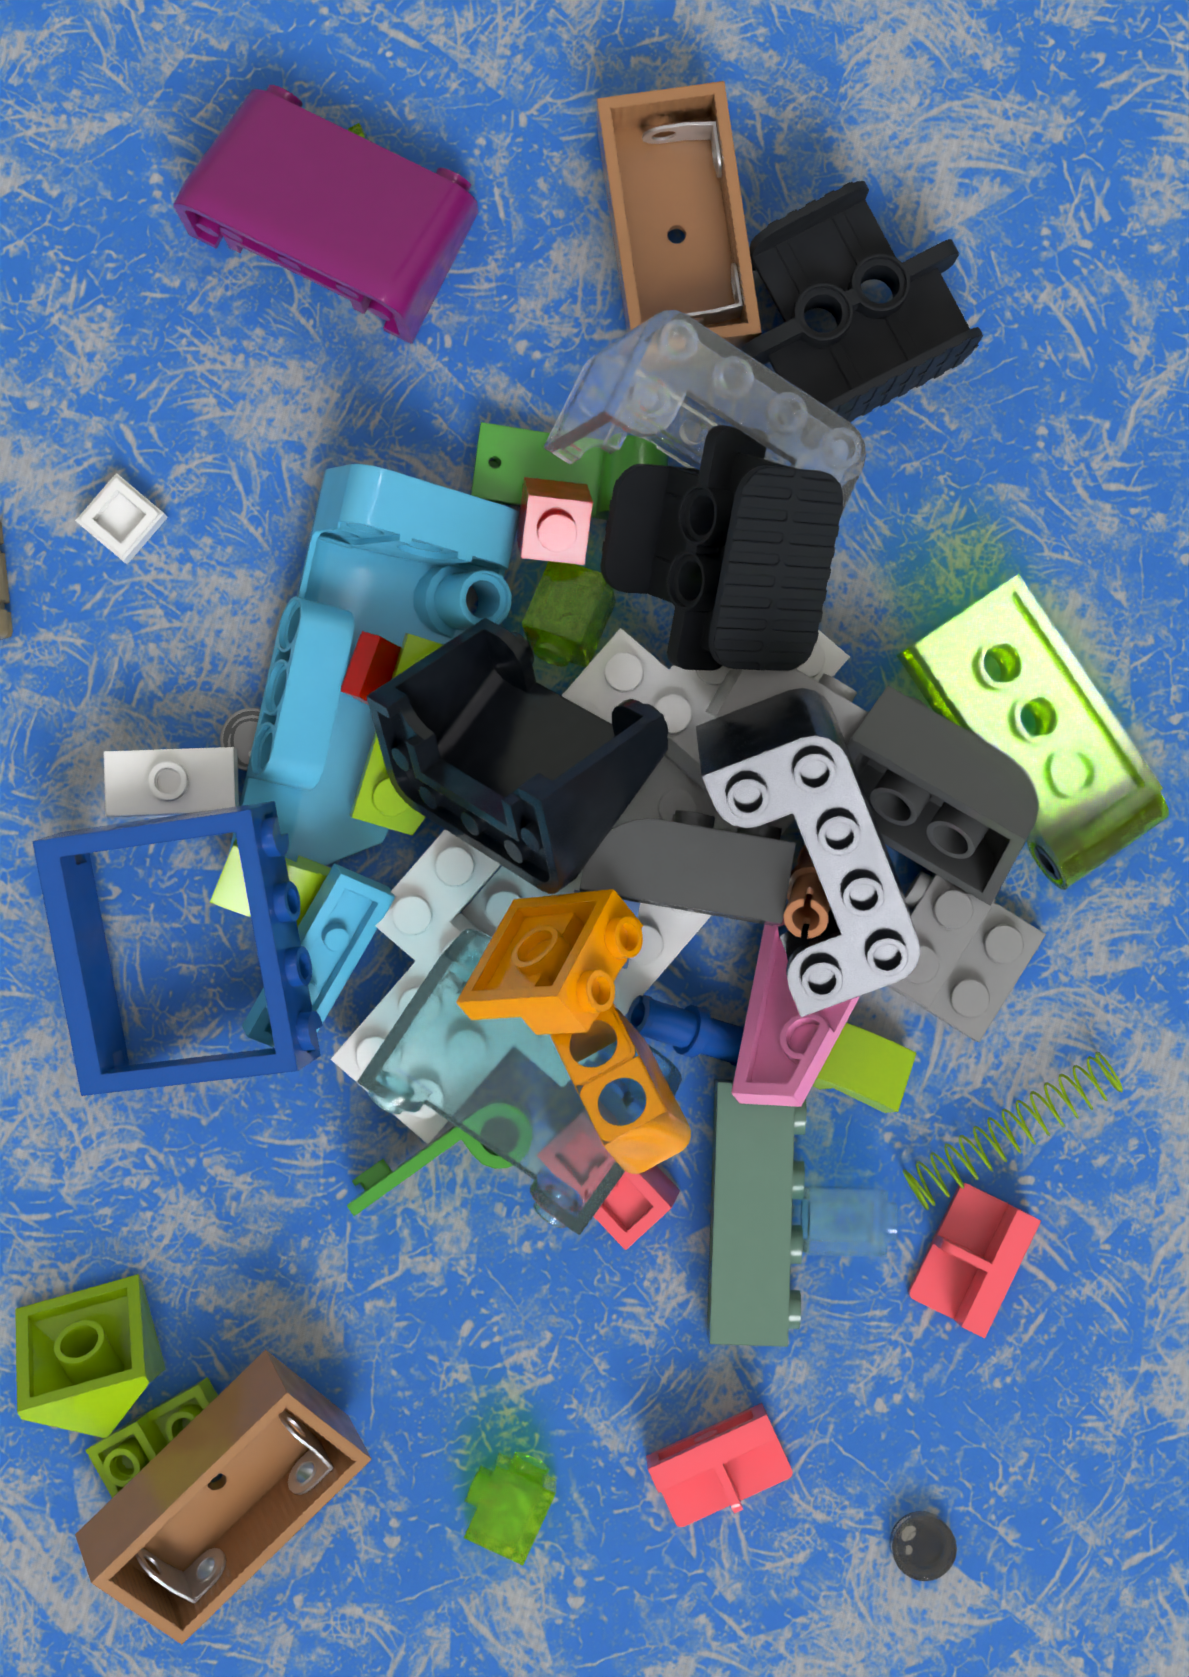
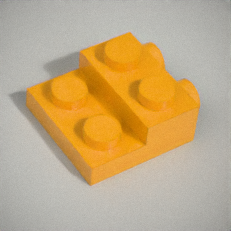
M614 889L513 899L456 1003L471 1020L521 1017L536 1035L588 1032L599 1013L607 1011L612 1006L615 998L614 981L620 969L625 965L628 958H633L640 952L643 942L641 930L643 925Z

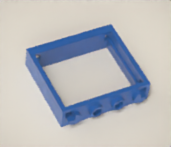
M275 801L71 830L32 841L81 1096L295 1072L321 1056L316 1030L323 1025L319 1014L312 1010L308 988L312 977V964L307 949L301 946L296 921L300 915V897L295 884L289 881L285 854L289 847L288 833L281 834ZM235 832L275 1048L129 1065L90 853Z

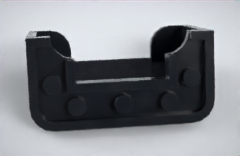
M484 618L367 695V701L387 774L396 792L405 803L541 891L548 894H556L577 878L668 751V726L664 715L655 707L634 699L624 700L614 708L611 724L537 683L532 665L534 663V653L526 639L519 633L509 632L500 625Z

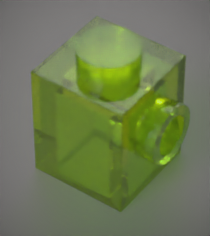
M548 561L522 621L527 642L538 658L560 667L568 666L569 662L583 667L589 665L616 604L613 588L606 583L602 573L576 564Z
M515 1452L513 1458L498 1453L491 1470L480 1465L464 1502L474 1506L466 1523L464 1538L520 1565H524L556 1494L557 1479L548 1476L549 1466L521 1452Z

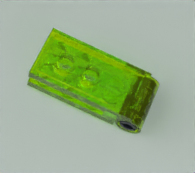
M1019 574L1000 584L896 655L934 712L964 729L978 733L986 742L1010 755L1028 773L1037 792L1039 810L1036 823L1027 839V846L1038 867L1058 888L1066 890L1169 817L1167 803L1160 792L1163 790V787ZM985 655H989L997 661L1001 671L999 682L993 680L987 674L984 667ZM1022 708L1030 711L1035 719L1036 729L1034 735L1028 733L1022 726L1020 719Z

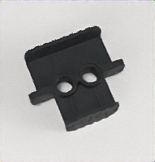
M865 181L849 182L843 185L842 188L825 194L819 200H813L807 203L805 207L793 210L780 220L776 219L752 239L749 247L752 270L758 271L785 323L746 343L742 347L739 357L746 371L754 370L770 362L804 426L801 434L805 441H813L825 433L829 434L835 431L837 427L854 421L856 417L864 416L874 408L889 403L891 399L908 393L914 387L918 388L924 385L928 380L943 375L945 371L951 368L954 369L963 363L973 350L979 346L978 343L983 337L979 327L969 328L941 273L955 263L959 256V252L952 239L945 240L901 262L893 253L865 200L869 192ZM867 280H880L890 288L893 299L885 303L872 302L863 294L861 284ZM814 308L825 309L833 315L837 327L829 332H817L808 326L804 313Z
M725 425L714 426L705 438L700 470L664 465L636 464L626 469L620 475L613 488L612 499L609 505V517L605 529V541H603L601 573L606 583L617 591L649 594L668 601L675 606L667 657L671 664L685 670L714 671L724 666L730 669L789 671L799 667L808 660L818 639V628L822 619V608L827 593L826 587L830 578L832 558H834L835 541L836 537H838L839 521L843 512L842 487L838 480L827 472L794 468L764 459L767 443L765 436L760 431Z

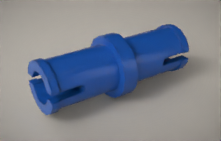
M639 995L632 1002L627 1019L641 1036L673 1045L676 1053L693 1058L703 1054L737 1066L744 1027L711 1018L707 1009L694 1005H689L683 1009L654 1000L646 995Z

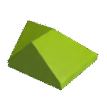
M139 1274L15 1309L17 1413L22 1420L107 1439L149 1383L166 1370L143 1281Z

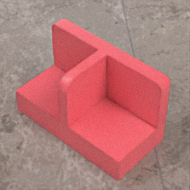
M963 1182L964 1189L958 1186L908 1289V1295L913 1300L954 1319L962 1328L985 1338L1041 1220Z
M762 1403L646 1456L647 1468L658 1493H662L678 1527H685L728 1506H731L734 1514L743 1510L741 1500L791 1478L793 1474Z

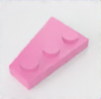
M784 918L782 924L764 925L731 1092L740 1104L801 1107L860 998L858 996L804 1017L800 1016L789 990L786 975L788 959L778 931V927L784 925Z

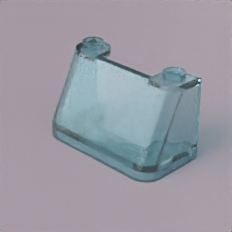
M463 930L441 954L357 1083L369 1090L368 1094L375 1104L392 1114H401L403 1111L415 1113L421 1110L424 1104L534 1179L530 1185V1193L536 1201L534 1209L542 1219L558 1228L568 1227L580 1235L625 1171L603 1146L550 1037L551 1034L536 1035L521 1017L471 1020L457 1005L458 997L492 937L477 930ZM617 1041L577 1063L585 1067H597L606 1063L615 1053ZM649 1045L675 1096L682 1081L681 1073L668 1058ZM619 1078L611 1081L603 1088L598 1099V1109L603 1119L617 1126L627 1125L637 1120L646 1106V1094L643 1087L637 1081L630 1078Z

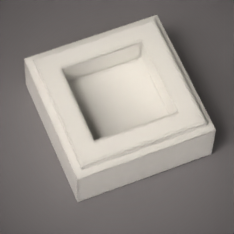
M116 473L75 521L124 563L128 564L168 517Z

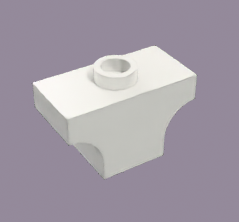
M234 747L104 751L105 816L110 818L138 817L154 819L239 806L237 749Z

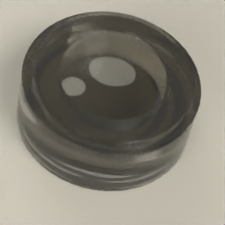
M927 1511L909 1513L895 1524L890 1535V1551L896 1565L905 1575L914 1580L931 1581L938 1579L948 1572L955 1561L957 1552L955 1537L947 1523L934 1513Z

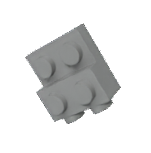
M921 870L904 895L919 940L921 952L919 961L909 976L899 982L888 985V987L975 1042H980L1046 934L997 904L996 899H994L990 906L933 872L929 875Z

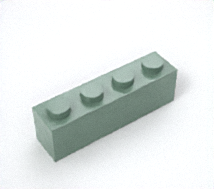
M714 1079L707 1337L710 1344L788 1347L789 1329H799L801 1321L800 1290H790V1264H801L803 1254L802 1225H792V1199L803 1200L804 1161H794L793 1156L794 1135H805L806 1099L801 1107L740 1104L731 1093L734 1080Z

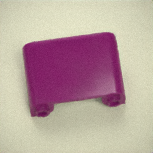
M269 85L266 91L252 89L185 180L173 204L189 236L216 249L224 237L230 249L241 253L243 248L349 299L353 309L363 314L368 309L379 318L387 320L383 327L385 332L412 344L478 214L477 201L469 193L471 184L461 175L446 168L439 167L436 173L301 108L303 105L301 100L279 86Z

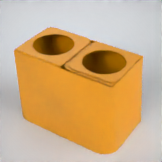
M614 1003L607 1011L599 1013L588 1032L550 1035L603 1146L624 1171L631 1174L643 1173L680 1153L687 1147L691 1139V1129L648 1043ZM617 1041L615 1053L606 1063L597 1067H585L577 1063ZM619 1078H630L637 1081L645 1091V1109L641 1116L630 1124L623 1126L610 1124L603 1119L598 1109L600 1093L611 1081Z

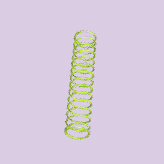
M1095 1052L1096 1058L1092 1056L1087 1057L1090 1075L1082 1067L1074 1065L1073 1075L1076 1084L1068 1076L1059 1074L1058 1081L1062 1093L1054 1085L1046 1082L1044 1090L1048 1102L1039 1093L1031 1091L1030 1100L1035 1113L1025 1102L1016 1100V1109L1021 1122L1009 1110L1002 1109L1001 1115L1007 1131L995 1119L988 1117L987 1124L994 1142L980 1127L973 1126V1134L980 1151L966 1136L959 1135L960 1147L967 1162L948 1143L945 1144L944 1148L952 1170L938 1154L931 1152L930 1159L938 1179L921 1161H916L917 1172L925 1190L907 1170L903 1169L902 1172L923 1207L929 1210V1206L922 1193L932 1206H935L936 1203L922 1176L919 1164L929 1173L943 1193L950 1198V1194L936 1167L933 1155L945 1166L959 1186L964 1189V1184L955 1169L947 1146L960 1158L976 1180L979 1179L965 1151L961 1138L970 1144L989 1170L993 1171L977 1137L976 1129L986 1137L1004 1162L1007 1163V1159L992 1130L990 1120L1002 1130L1018 1153H1022L1008 1126L1004 1111L1018 1123L1033 1145H1036L1022 1117L1018 1103H1021L1034 1116L1047 1136H1050L1036 1108L1033 1094L1042 1100L1060 1125L1065 1127L1050 1099L1047 1085L1059 1094L1074 1116L1079 1119L1065 1092L1061 1077L1066 1078L1075 1087L1088 1107L1093 1110V1106L1079 1083L1075 1068L1080 1069L1095 1085L1104 1101H1108L1093 1074L1089 1062L1090 1059L1100 1066L1112 1086L1122 1093V1084L1106 1058L1100 1052ZM1099 1056H1100V1058L1105 1062V1064L1108 1066V1068H1109L1110 1071L1112 1072L1113 1076H1112V1075L1110 1074V1072L1103 1066V1064L1101 1063V1061H1100V1059H1099Z

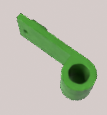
M481 422L479 425L470 495L499 504L521 507L524 477L582 483L588 485L593 500L591 518L608 520L613 488L620 475L626 469L636 464L668 466L670 445L657 439L641 436H611L604 442Z
M495 1099L482 1105L395 1169L391 1170L385 1160L381 1159L352 1180L355 1186L360 1183L364 1191L350 1201L347 1205L353 1216L357 1215L460 1140L464 1142L471 1154L483 1165L494 1169H501L518 1164L527 1155L534 1136L533 1122L528 1111L519 1103L509 1099Z

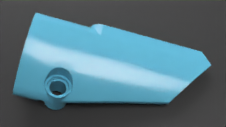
M349 464L324 471L297 596L291 598L287 603L279 623L239 805L275 801L281 834L288 833L289 847L285 858L296 862L300 855L326 866L383 843L389 830L388 828L351 818L349 815L375 733L369 705L341 692V686L362 631L381 636L401 647L405 633H409L444 645L484 618L499 625L507 617L511 608L512 595L508 584L503 578L505 570L509 568L520 516L519 511L381 467ZM470 586L474 588L478 596V607L474 614L468 610L466 604V594ZM233 832V837H232V841H231L230 850H231L232 845H233V843H234V841H235V839H236V833H235V832Z

